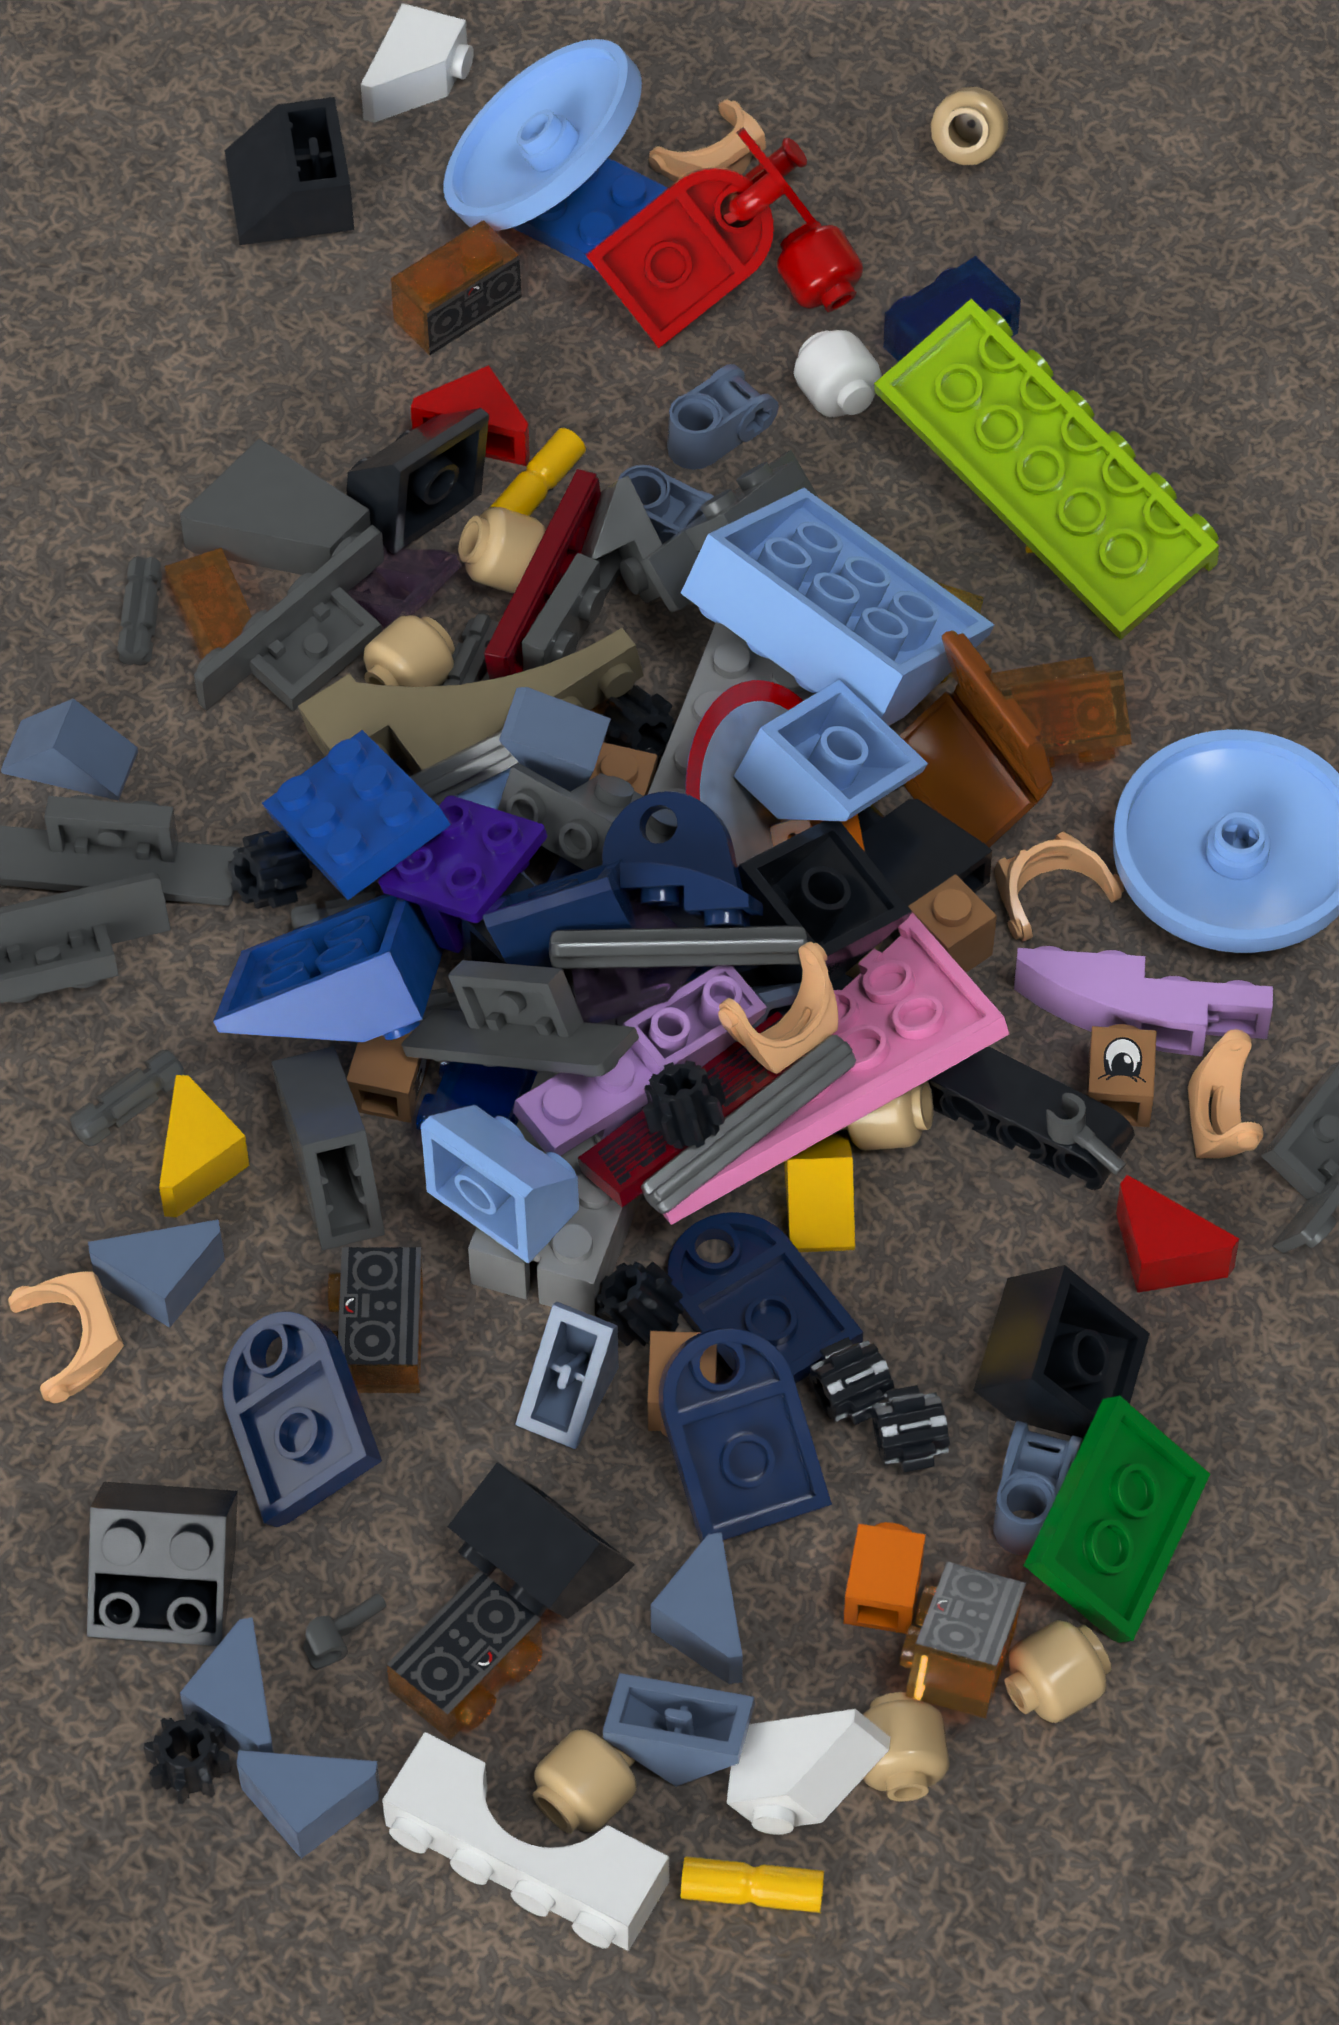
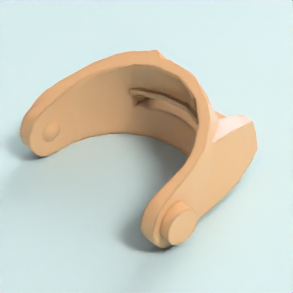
M725 99L719 103V112L726 121L734 126V129L725 138L709 147L688 152H675L656 146L650 151L649 164L655 172L661 173L674 182L690 172L711 167L725 168L743 174L751 162L752 153L736 132L743 127L762 151L766 149L765 134L757 121L742 110L738 102Z
M1065 832L1057 834L1054 840H1047L1031 847L1027 851L1019 850L1018 855L1007 860L1004 857L997 861L995 867L998 890L1010 917V921H1008L1009 931L1014 939L1021 938L1022 942L1033 937L1031 925L1018 898V892L1027 881L1041 873L1057 869L1076 871L1096 881L1112 903L1121 899L1124 892L1120 877L1117 874L1112 875L1105 862L1097 853Z
M807 942L798 949L802 966V982L798 995L789 1011L774 1026L764 1032L757 1033L751 1026L742 1007L735 1000L727 998L719 1005L718 1016L725 1030L742 1044L761 1065L775 1074L781 1072L828 1036L838 1031V1007L825 963L827 961V954L817 943Z
M1234 1029L1227 1031L1200 1062L1189 1081L1187 1089L1196 1158H1225L1245 1151H1253L1263 1138V1128L1260 1124L1254 1122L1241 1123L1240 1091L1242 1072L1252 1047L1250 1036L1242 1030ZM1210 1097H1213V1098H1212V1102H1211V1122H1212V1125H1211L1210 1120H1209V1099H1210Z
M93 1271L65 1274L32 1287L21 1286L13 1290L8 1298L10 1309L15 1313L54 1302L74 1305L80 1312L83 1329L80 1347L75 1357L63 1371L40 1386V1392L45 1401L60 1403L83 1390L106 1370L124 1346L102 1291L101 1282Z

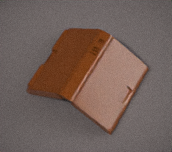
M948 631L942 635V642L953 677L958 684L954 692H944L899 735L928 763L922 773L903 785L913 799H919L990 848L1044 797L1054 780L1045 749L1040 743L1042 738L1040 732L1015 699H1006L991 680L992 669L964 633L957 634L955 631Z

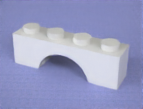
M424 1732L382 1800L385 1824L390 1827V1835L399 1844L411 1851L425 1853L427 1848H430L450 1858L451 1867L459 1875L473 1883L484 1885L490 1879L512 1891V1899L522 1908L535 1915L547 1916L549 1911H552L573 1922V1930L592 1945L608 1948L612 1942L629 1951L669 1883V1856L608 1825L590 1838L565 1847H539L516 1839L495 1821L487 1807L485 1762Z

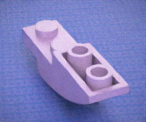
M1053 946L1017 949L1014 990L1040 1008L1091 1032L1092 1026L1109 1027L1116 1024L1132 1025L1141 1030H1156L1157 1051L1202 1057L1206 1035L1224 1036L1227 1031L1238 1029L1247 1033L1250 1038L1267 1039L1273 1007V986H1259L1242 980H1233L1226 983L1190 981L1180 976H1168L1161 979L1145 978V956L1127 955L1116 950L1089 953L1063 951Z
M716 966L625 1021L623 1026L635 1027L639 1039L619 1059L616 1067L610 1072L597 1077L558 1073L516 1099L513 1113L546 1153L550 1151L561 1156L595 1134L602 1140L641 1112L642 1108L648 1104L644 1087L650 1085L649 1079L653 1074L658 1075L664 1070L663 1065L671 1062L674 1065L685 1064L687 1060L693 1061L696 1065H701L702 1067L736 1041L725 1030L719 1020V1005L727 998L735 1000L742 1007L751 1026L765 1014L767 1007L733 966Z

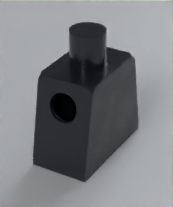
M908 799L886 816L873 804L858 813L865 853L908 906L955 874L974 893L990 883L992 850L979 839L919 799ZM898 928L890 934L894 941L901 936Z

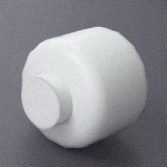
M844 330L822 331L811 336L803 343L799 350L794 368L797 385L815 409L826 417L856 415L863 412L869 407L876 395L874 383L882 377L878 362L861 340L851 332Z

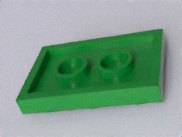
M1121 1396L1105 1398L1102 1400L1023 1566L1111 1640L1118 1643L1133 1641L1209 1479L1210 1473Z

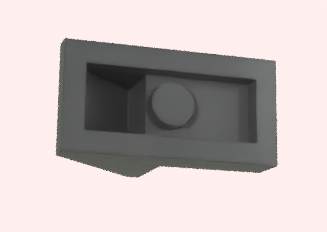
M628 475L601 491L581 554L599 560L618 551L623 560L620 562V572L629 590L633 594H639L645 604L660 598V594L640 561L658 549L662 543Z

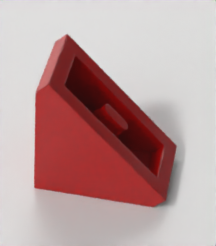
M489 365L414 397L411 404L412 429H416L436 415L482 408L489 414L485 457L527 466L530 458L528 422Z
M1125 1176L1120 1183L1116 1215L1137 1293L1228 1278L1235 1267L1239 1245L1238 1237L1131 1176Z

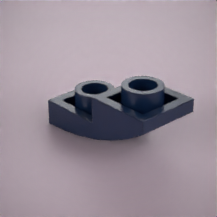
M620 862V888L634 897H640V905L675 906L679 904V895H684V911L699 920L704 919V927L744 926L743 917L763 916V904L734 885L709 874L668 864Z

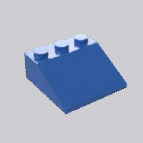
M384 894L241 951L213 1022L219 1033L366 1042L381 1035L386 1040L397 1039L417 1028L420 1020L423 1019L444 948L438 946L418 904Z

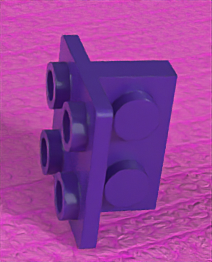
M450 795L441 802L439 807L451 825L383 874L378 883L383 893L418 904L438 946L459 953L463 948L462 919L472 923L480 922L485 912L500 898L520 872L523 873L530 864L529 860L547 839L548 834L541 823Z

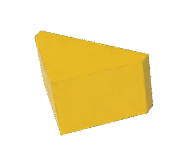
M176 1075L159 1184L164 1217L180 1216L250 1166L245 1135L189 1075Z
M832 1134L784 1161L789 1240L799 1252L855 1250L853 1156L848 1135Z

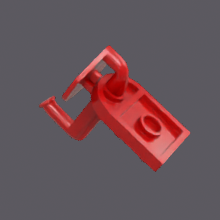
M742 127L736 133L759 162L756 167L746 175L716 167L703 168L684 175L585 254L658 348L663 346L760 267L767 257L773 240L774 223L770 205L782 195H785L809 227L817 222L784 179L795 168H803L807 165L804 152L793 139L784 138L782 146L767 157ZM736 220H738V221H748V220H750L748 223H746V224H744V225H742V226H732V225H730L731 223H733V222L736 221Z

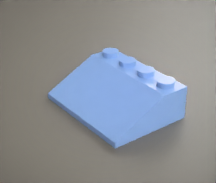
M805 488L709 533L681 591L683 596L699 607L700 612L706 618L723 624L745 640L748 647L754 653L774 661L793 675L795 681L803 689L816 694L840 679L888 726L904 718L952 672L942 642V635L945 632L955 631L957 634L964 633L976 648L990 635L994 624Z

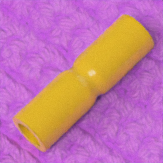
M559 428L528 463L526 471L518 474L489 508L502 507L530 516L546 498L548 490L556 487L586 452L585 444L581 438L569 429Z
M685 1856L681 1881V1899L737 1905L751 1902L766 1908L821 1913L824 1870L775 1865L753 1867L745 1862Z

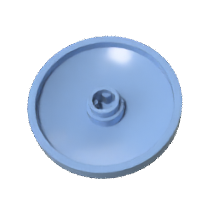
M592 39L560 48L536 61L515 76L475 116L459 139L450 157L443 186L444 196L450 208L472 229L490 232L509 229L532 220L568 197L603 164L627 131L637 110L642 90V79L636 64L617 44L608 40Z
M1227 729L1204 732L1180 739L1164 747L1146 760L1132 775L1119 799L1113 832V855L1120 880L1134 903L1153 922L1172 935L1204 948L1233 953H1256L1281 949L1304 941L1326 928L1339 916V773L1328 762L1308 748L1283 737L1260 731Z

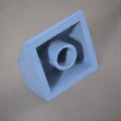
M839 679L760 727L734 777L777 819L847 821L922 773L928 763Z
M472 1105L431 1115L421 1124L427 1192L528 1264L579 1210L578 1176H576L572 1166L560 1155L550 1151L545 1154L525 1140L519 1128L507 1118L502 1116L493 1118L478 1106Z

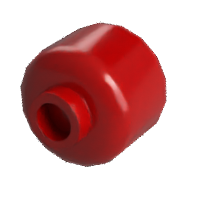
M818 221L809 227L806 223L783 239L780 244L782 252L777 259V269L800 306L816 308L823 305L827 312H832L848 304L856 296V291L853 287L862 277L863 264L839 227L833 225L822 226Z

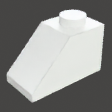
M402 3L361 83L363 119L375 123L447 97L456 79H465L473 61V46L467 45L466 20Z
M856 1709L749 1724L740 1761L738 1764L731 1766L727 1804L752 1822V1826L756 1830L767 1834H787L792 1832L795 1826L822 1823L889 1751L890 1736Z

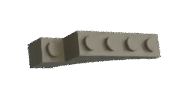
M621 628L585 649L549 664L502 678L461 685L428 687L374 685L356 682L349 673L298 705L308 734L324 756H327L336 744L350 739L363 730L391 759L399 755L411 772L416 774L503 730L516 688L529 687L591 710L611 696L617 698L631 689L635 681L643 677L644 674L636 644L625 630Z

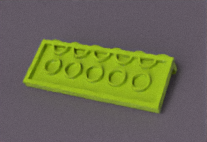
M970 299L874 383L875 393L1122 640L1199 570L1204 567L1210 571L1218 564L1219 545L1216 543L1219 540L1218 535L1202 516L1194 513L1190 517L1175 502L1177 499L1175 491L1160 474L1152 472L1148 475L1134 461L1136 458L1135 452L1120 434L1115 431L1107 434L1093 420L1095 415L1092 408L1079 393L1074 390L1066 393L1052 379L1054 376L1053 371L1039 353L1033 349L1025 352L1011 338L1013 332L999 313L991 308L985 312Z

